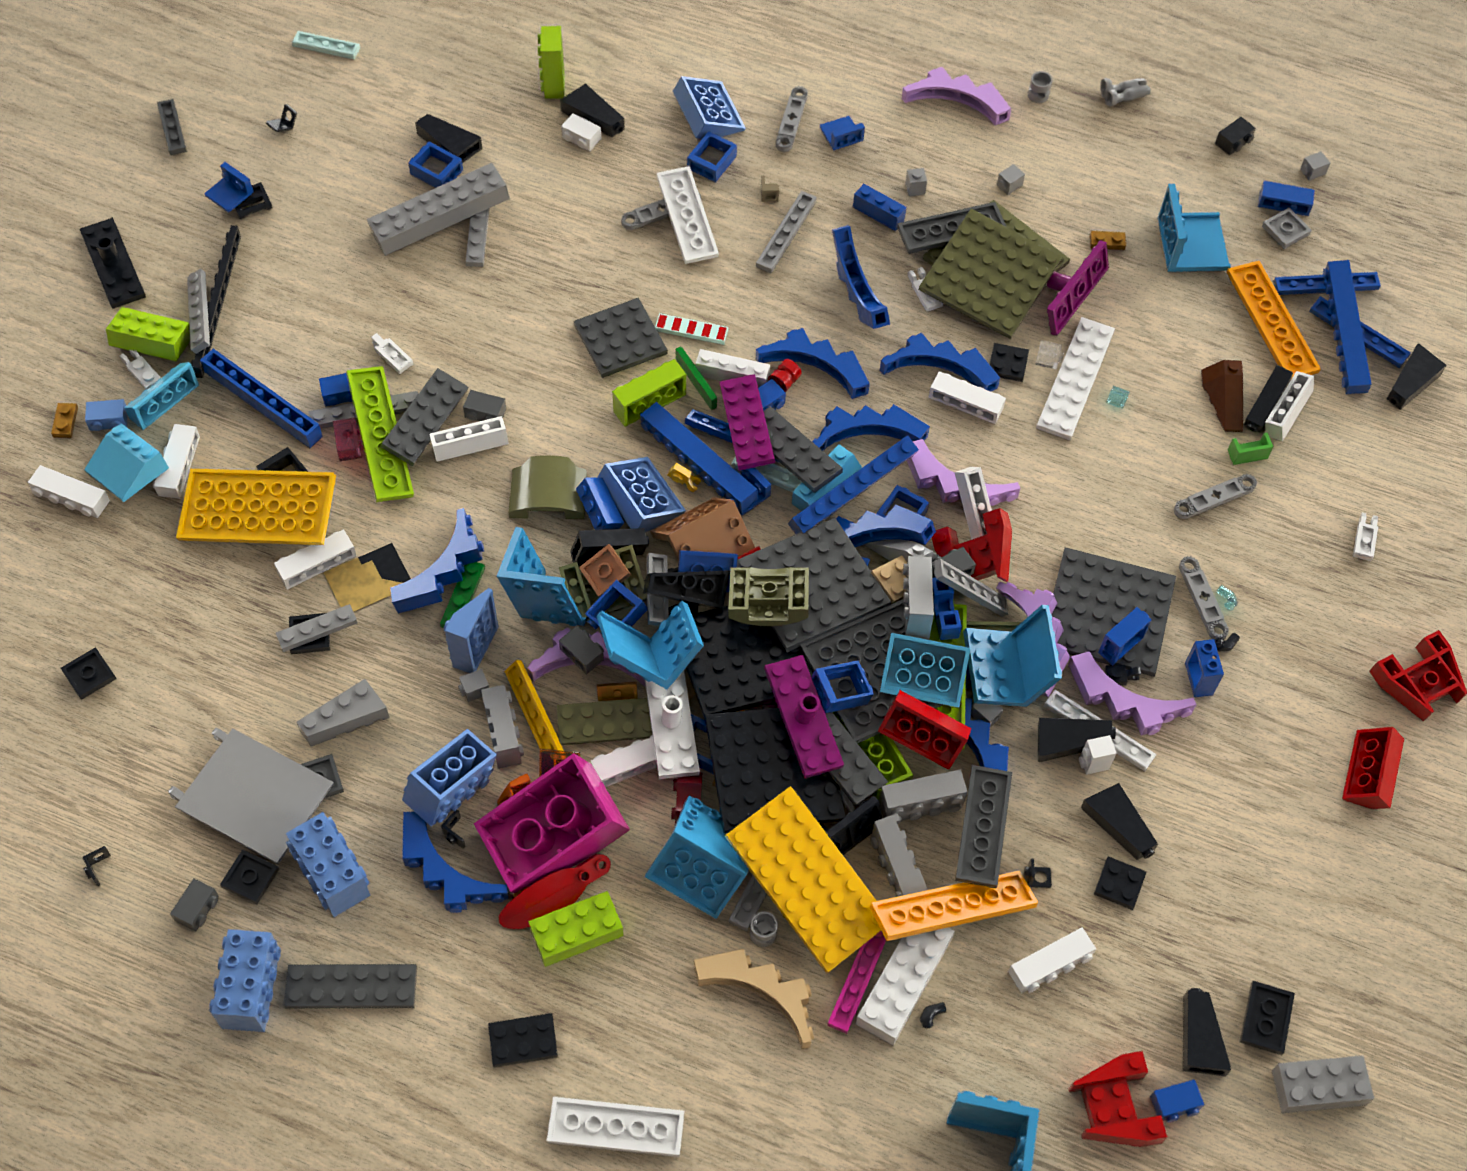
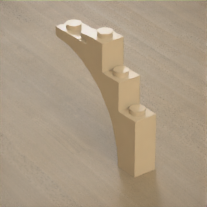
M744 949L694 959L698 986L714 984L732 985L750 990L764 997L788 1019L796 1032L801 1048H810L814 1035L812 1027L807 1026L806 1019H809L806 1006L803 1005H808L809 997L812 995L810 986L805 984L804 978L779 983L781 982V975L779 969L775 970L774 963L751 968L750 956L745 955Z

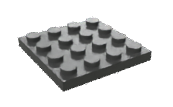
M639 297L574 320V326L602 378L668 354V349Z

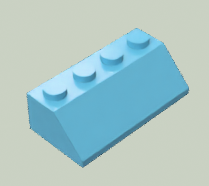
M180 363L172 368L169 373L158 379L149 389L143 391L135 400L129 402L125 407L129 419L144 430L197 388L199 383L191 363Z
M838 444L828 456L843 468V473L815 493L805 484L801 483L793 491L792 505L803 511L860 470L862 466L853 453Z

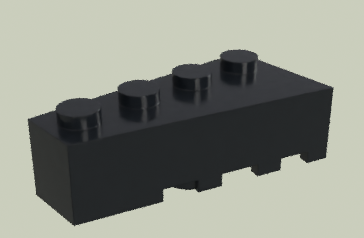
M730 570L649 573L646 575L643 593L708 608L723 609Z

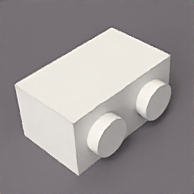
M572 114L561 126L562 138L588 151H591L601 140V127L575 114Z
M1111 736L1086 741L1079 757L1080 766L1084 768L1086 775L1110 769L1117 754Z

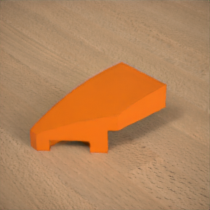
M528 773L509 782L497 801L498 806L531 783Z

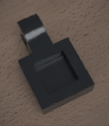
M1105 665V674L1120 686L1127 685V680L1140 679V667H1132L1126 670L1125 665Z

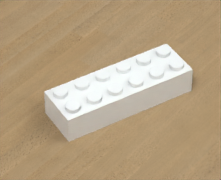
M948 927L901 938L860 1011L855 1025L894 1045L950 944L955 931Z

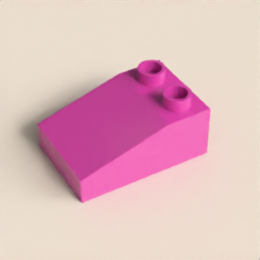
M574 753L473 823L512 893L530 886L553 872L577 865L630 831L593 765Z

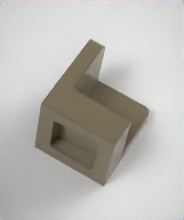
M761 175L762 202H779V185L765 184V175Z

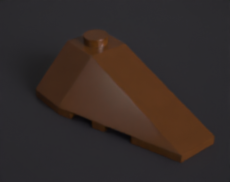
M1222 360L1202 369V387L1204 391H1207L1210 397L1209 401L1216 409V415L1224 432H1243L1242 360Z

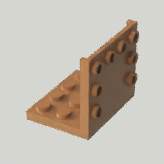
M713 497L650 531L653 538L670 542L678 561L679 550L736 553L740 556L755 548L734 500Z

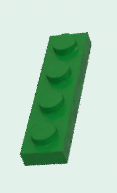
M474 562L464 565L463 581L457 582L440 622L441 628H444L446 621L450 620L455 612L472 601L484 573L485 564Z

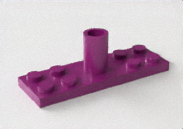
M1100 240L1093 247L1091 253L1083 260V263L1072 277L1054 272L1047 282V288L1059 291L1056 298L1047 307L1051 335L1057 336L1109 269L1106 242Z
M803 655L765 665L764 670L804 778L843 768L844 762Z

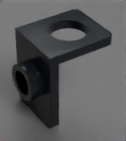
M285 104L281 119L266 121V125L275 132L292 130L297 112L288 104ZM287 111H290L292 115L291 120L287 118Z
M456 810L441 825V828L448 842L453 845L456 843L464 849L466 847L464 839L451 830L461 818L459 810Z
M106 846L82 857L86 864V867L83 868L88 879L92 878L97 886L101 884L92 865L111 856ZM103 853L101 856L93 858L95 855Z
M1031 858L1028 866L1024 868V878L1027 879L1028 886L1051 888V868L1034 867V858ZM1042 872L1046 875L1047 880L1040 883L1035 879V874Z

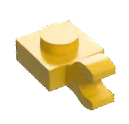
M675 463L667 474L677 483L682 485L686 483L688 490L691 492L697 490V487L692 482L697 485L701 482L700 478L691 475L692 472L678 463Z

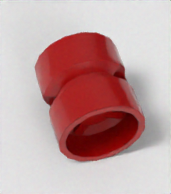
M785 359L768 377V381L773 379L786 392L799 379L802 371L794 361Z

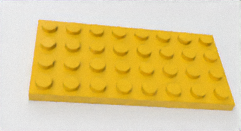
M190 469L176 538L179 541L324 545L336 475L334 472Z
M791 786L725 835V838L826 973L830 972L881 931L870 909L871 902H876L877 900Z

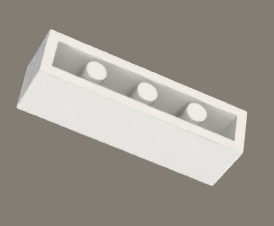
M700 349L696 360V367L704 378L716 381L755 374L759 388L768 382V377L770 376L769 364Z
M1296 371L1265 421V433H1268L1269 437L1280 441L1284 440L1314 390V376Z
M938 372L929 393V398L993 424H996L1006 400L1000 394L992 393L982 387H977L965 380L957 379L942 372Z
M502 416L430 433L437 462L509 444Z
M174 424L173 430L169 432V442L163 450V458L169 469L153 480V488H155L158 496L181 498L200 439L195 426Z
M41 465L28 481L31 492L34 495L48 498L55 504L61 503L70 510L76 509L88 517L98 518L110 501L105 490Z
M969 467L956 471L954 473L972 540L987 534L982 514L992 510L981 467Z
M343 529L325 538L324 545H310L299 549L287 557L280 558L274 565L288 590L355 557L356 552Z
M653 735L646 740H637L630 746L616 748L609 754H601L591 760V764L605 787L657 768Z
M1080 928L1011 965L1008 973L1021 994L1026 991L1031 993L1040 987L1039 984L1044 981L1050 983L1058 977L1057 974L1063 971L1066 974L1072 971L1076 964L1080 962L1085 964L1090 961L1096 948L1084 929Z

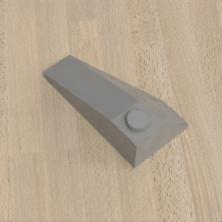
M881 540L864 544L890 561L901 555L906 561L908 556L932 557V561L940 557L923 545L906 540Z

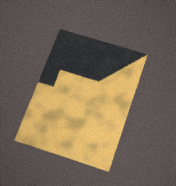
M392 543L323 572L340 607L350 604L353 612L391 596L390 587L411 579Z

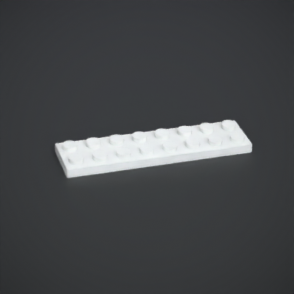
M1081 317L1036 429L1071 441L1115 328Z

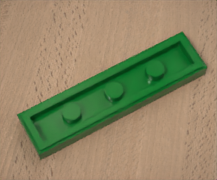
M683 347L676 348V361L711 411L716 409L717 396Z

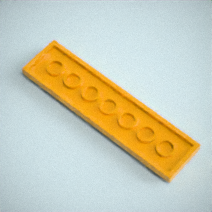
M1255 261L1228 268L1226 273L1277 365L1293 372L1292 378L1296 371L1309 375L1319 373L1321 370L1319 364L1261 262Z
M1019 870L999 875L997 888L959 883L871 902L870 909L886 941L1036 908L1038 901Z

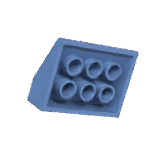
M680 77L673 89V93L697 139H702L708 131L720 137L745 131L746 128L722 81Z
M648 457L607 463L603 466L597 477H603L619 513L631 529L644 528L645 532L686 512L683 505Z
M490 588L455 612L444 625L453 668L467 673L476 671L499 627L493 591Z

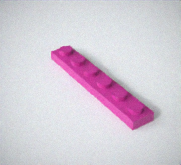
M882 931L878 932L860 947L827 1026L845 1034L848 1033L885 946L886 939Z

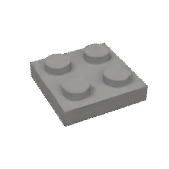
M1290 208L1269 218L1262 224V227L1284 249L1307 237L1312 231Z

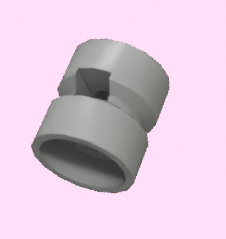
M1038 71L1031 76L1028 97L1032 102L1044 103L1048 100L1052 85V77L1049 73Z
M762 911L753 916L750 938L755 945L768 947L775 942L778 922L773 914Z

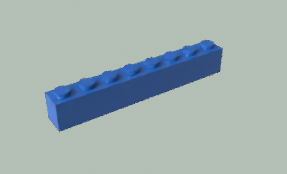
M1328 261L1326 268L1323 269V278L1327 281L1325 290L1326 294H1329L1328 308L1332 310L1331 324L1334 325L1333 337L1338 345L1336 347V354L1340 357L1339 371L1343 374L1342 387L1345 388L1346 394L1368 393L1372 383L1350 261Z
M214 348L200 360L207 375L308 448H311L323 437L320 425Z
M655 402L640 414L641 426L646 432L652 433L657 442H662L670 453L678 456L681 463L687 464L695 475L701 476L703 481L708 486H712L720 497L734 500L739 511L743 512L758 500L756 487L660 404Z
M907 435L794 516L788 525L795 534L805 533L812 527L819 525L913 457L919 449Z

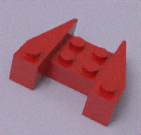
M998 508L982 514L987 534L960 544L957 532L952 528L946 526L936 530V533L932 536V541L937 555L943 557L953 549L958 550L964 547L976 564L974 574L970 575L972 578L979 581L997 575V578L1005 582L1008 581L1012 527L1006 511Z
M1439 630L1424 637L1415 647L1424 660L1404 670L1395 656L1391 654L1378 661L1369 671L1384 691L1422 721H1425L1434 712L1429 704L1448 694L1457 704L1467 695V690L1451 645Z
M1143 1051L1121 1054L1072 1083L1069 1092L1081 1090L1091 1128L1085 1129L1082 1133V1139L1145 1147L1161 1144L1167 1138L1161 1115L1137 1119L1127 1084L1129 1081L1144 1079L1149 1072Z

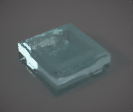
M1113 386L1106 403L1123 409L1130 392Z

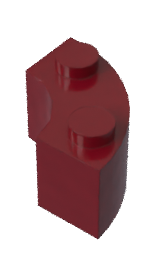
M700 772L699 775L678 777V779L673 780V791H677L676 808L672 807L671 820H675V825L688 796L701 801L703 773Z

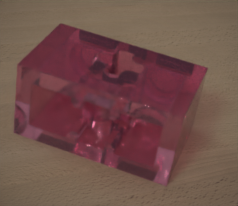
M355 417L333 421L336 448L340 462L362 458L361 451L364 448L362 439L359 440L360 431Z

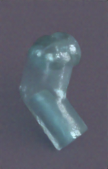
M1221 585L1216 592L1227 600L1224 606L1232 611L1238 605L1237 598L1234 592Z

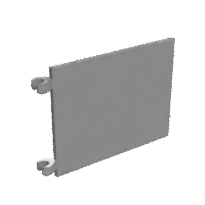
M215 728L212 731V735H214L215 740L222 742L185 793L174 786L169 789L168 793L171 798L179 801L175 806L176 809L278 864L289 849L286 844L289 840L286 833L311 818L334 785V782L233 728L229 734H226L219 728Z

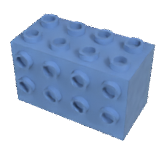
M466 729L409 774L407 785L403 790L402 801L431 827L437 822L441 823L450 811H456L465 799H471L476 790L479 788L483 789L490 780L488 778L494 770L492 767L497 754L469 729Z
M324 812L286 833L289 839L286 844L290 849V853L299 864L304 876L307 877L325 910L329 909L333 917L371 896L367 887L370 884L362 866L358 865L352 850L347 847L343 835L336 829L331 816L327 818Z
M228 929L227 936H224L222 941L224 952L223 957H220L218 961V970L220 972L219 977L214 981V991L216 992L214 999L210 1001L209 1011L221 1029L265 1032L281 948L271 932Z

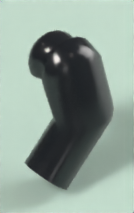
M1232 633L1225 641L1222 638L1220 640L1215 638L1217 651H1231L1239 641V635Z
M944 1002L925 1007L920 1016V1022H922L924 1028L933 1027L935 1015L946 1012Z

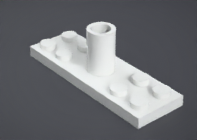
M684 670L668 690L652 681L647 682L645 680L659 779L699 775L700 770Z

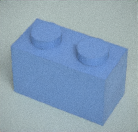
M124 399L86 402L85 421L89 430L113 429L121 423L127 427L128 415L125 411L126 404Z

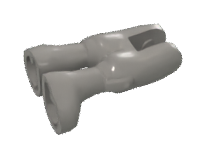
M1104 78L1100 83L1101 95L1105 98L1107 106H1114L1122 101L1138 99L1149 95L1151 92L1150 87L1147 86L1146 79L1143 78L1124 81L1118 85H1112L1109 78Z

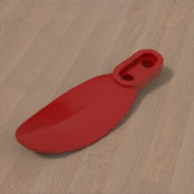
M595 854L575 868L561 869L539 879L519 893L502 909L498 917L500 925L509 929L530 927L529 921L574 904L590 883L602 877L610 870V859L606 855ZM603 861V867L599 868V863ZM586 872V878L582 879V873Z

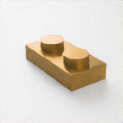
M1091 231L1090 233L1091 249L1100 240L1107 243V249L1125 250L1126 248L1125 232Z
M58 403L51 432L53 438H72L78 411L76 403Z
M636 681L597 684L598 702L637 699Z

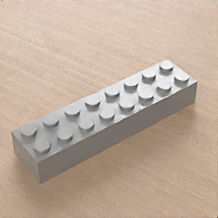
M490 163L367 219L371 233L386 256L510 199L507 185L493 163Z

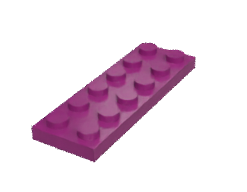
M755 374L719 381L738 470L775 463Z

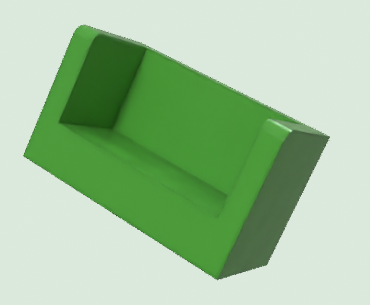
M1263 433L1260 441L1239 444L1237 438H1233L1228 447V453L1233 465L1265 460L1269 458L1273 444L1268 433Z

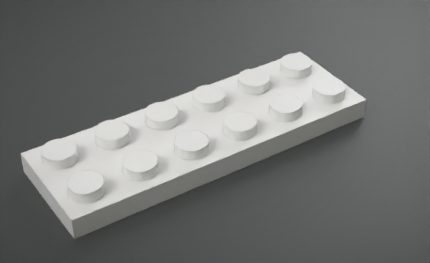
M690 166L657 173L656 177L685 264L718 257L719 252Z
M553 1097L547 1143L680 1157L684 1111Z

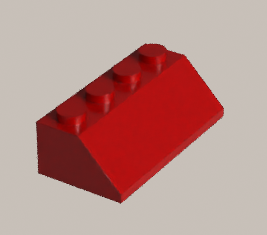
M899 690L878 732L950 770L966 744L972 728Z
M1394 727L1356 731L1342 796L1344 801L1369 809L1391 808L1404 744V738Z

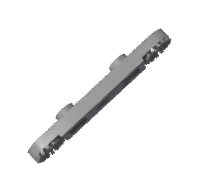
M796 86L791 90L776 139V148L779 151L787 152L792 149L807 101L808 91L805 87ZM801 93L803 94V96L801 95V97H798V95L795 94ZM781 142H787L788 145L786 144V146H783V144L781 145Z
M664 199L624 213L621 219L622 226L627 230H633L669 217ZM632 218L634 222L633 224H628L625 220Z
M1243 474L1240 477L1230 479L1188 496L1186 499L1176 503L1174 513L1178 518L1188 519L1242 497L1255 490L1257 486L1256 478L1252 477L1251 474ZM1249 481L1252 486L1247 487L1242 482ZM1212 495H1219V498L1217 499L1216 497H1212ZM1179 507H1186L1188 512H1181Z
M1183 557L1179 564V570L1205 628L1212 639L1219 638L1220 640L1222 638L1224 640L1229 630L1205 574L1195 557ZM1185 563L1192 564L1194 568L1188 570V568H1186ZM1201 595L1207 597V600L1200 599ZM1213 628H1221L1223 633L1219 635L1215 633Z

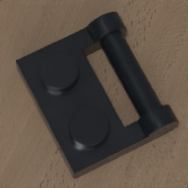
M262 182L252 185L253 193L235 207L239 219L264 209L269 210L273 208ZM259 201H264L263 203L245 209H241L242 207L257 203Z

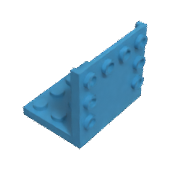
M1168 184L1157 217L1167 271H1227L1231 264L1228 261L1219 218L1220 212L1182 213V205L1179 204V191L1176 190L1175 184Z
M515 527L497 573V578L519 616L538 622L542 620L553 624L564 623L570 626H584L586 618L581 616L564 584L565 578L546 576V570L524 529Z
M683 601L672 609L669 617L660 624L659 629L651 638L603 611H600L597 615L610 661L616 665L624 666L629 672L637 673L647 682L652 681L668 690L704 646L689 606Z
M1041 605L1011 632L966 628L963 631L965 647L971 648L968 667L974 703L1027 707L1062 679V670L1058 659L1059 652L1056 648L1055 632L1053 631L1049 605Z
M688 796L671 836L651 864L645 877L717 919L746 877L749 869L725 838V835L728 833H723L720 812L704 805L699 799Z
M971 1091L958 1092L947 1116L946 1124L1016 1138L1015 1147L1009 1157V1166H1012L1011 1171H1032L1039 1109L1020 1105V1102L1014 1100L1003 1102L994 1096L986 1095L979 1097L975 1096V1093Z

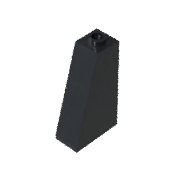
M586 83L560 99L562 113L568 116L575 114L601 127V132L610 137L621 133L625 129L624 117Z
M426 114L415 122L417 135L427 143L431 142L461 158L462 163L482 150V141L479 135L430 114Z
M1418 343L1390 391L1387 400L1401 410L1439 378L1447 365Z
M1276 365L1245 420L1244 425L1249 430L1261 433L1265 426V421L1291 381L1293 372Z
M644 528L579 531L570 550L572 562H577L578 566H581L608 544L614 550L632 545L636 556L643 555L649 546V537L646 536Z
M1039 718L1038 762L1081 753L1086 741L1109 735L1111 739H1115L1116 728L1112 727V720Z
M1119 783L1084 799L1081 806L1082 810L1136 860L1142 857L1147 859L1155 854V849L1158 845L1157 841Z
M1191 988L1183 996V1071L1226 1077L1231 1071V1065L1210 993L1203 992L1199 988Z

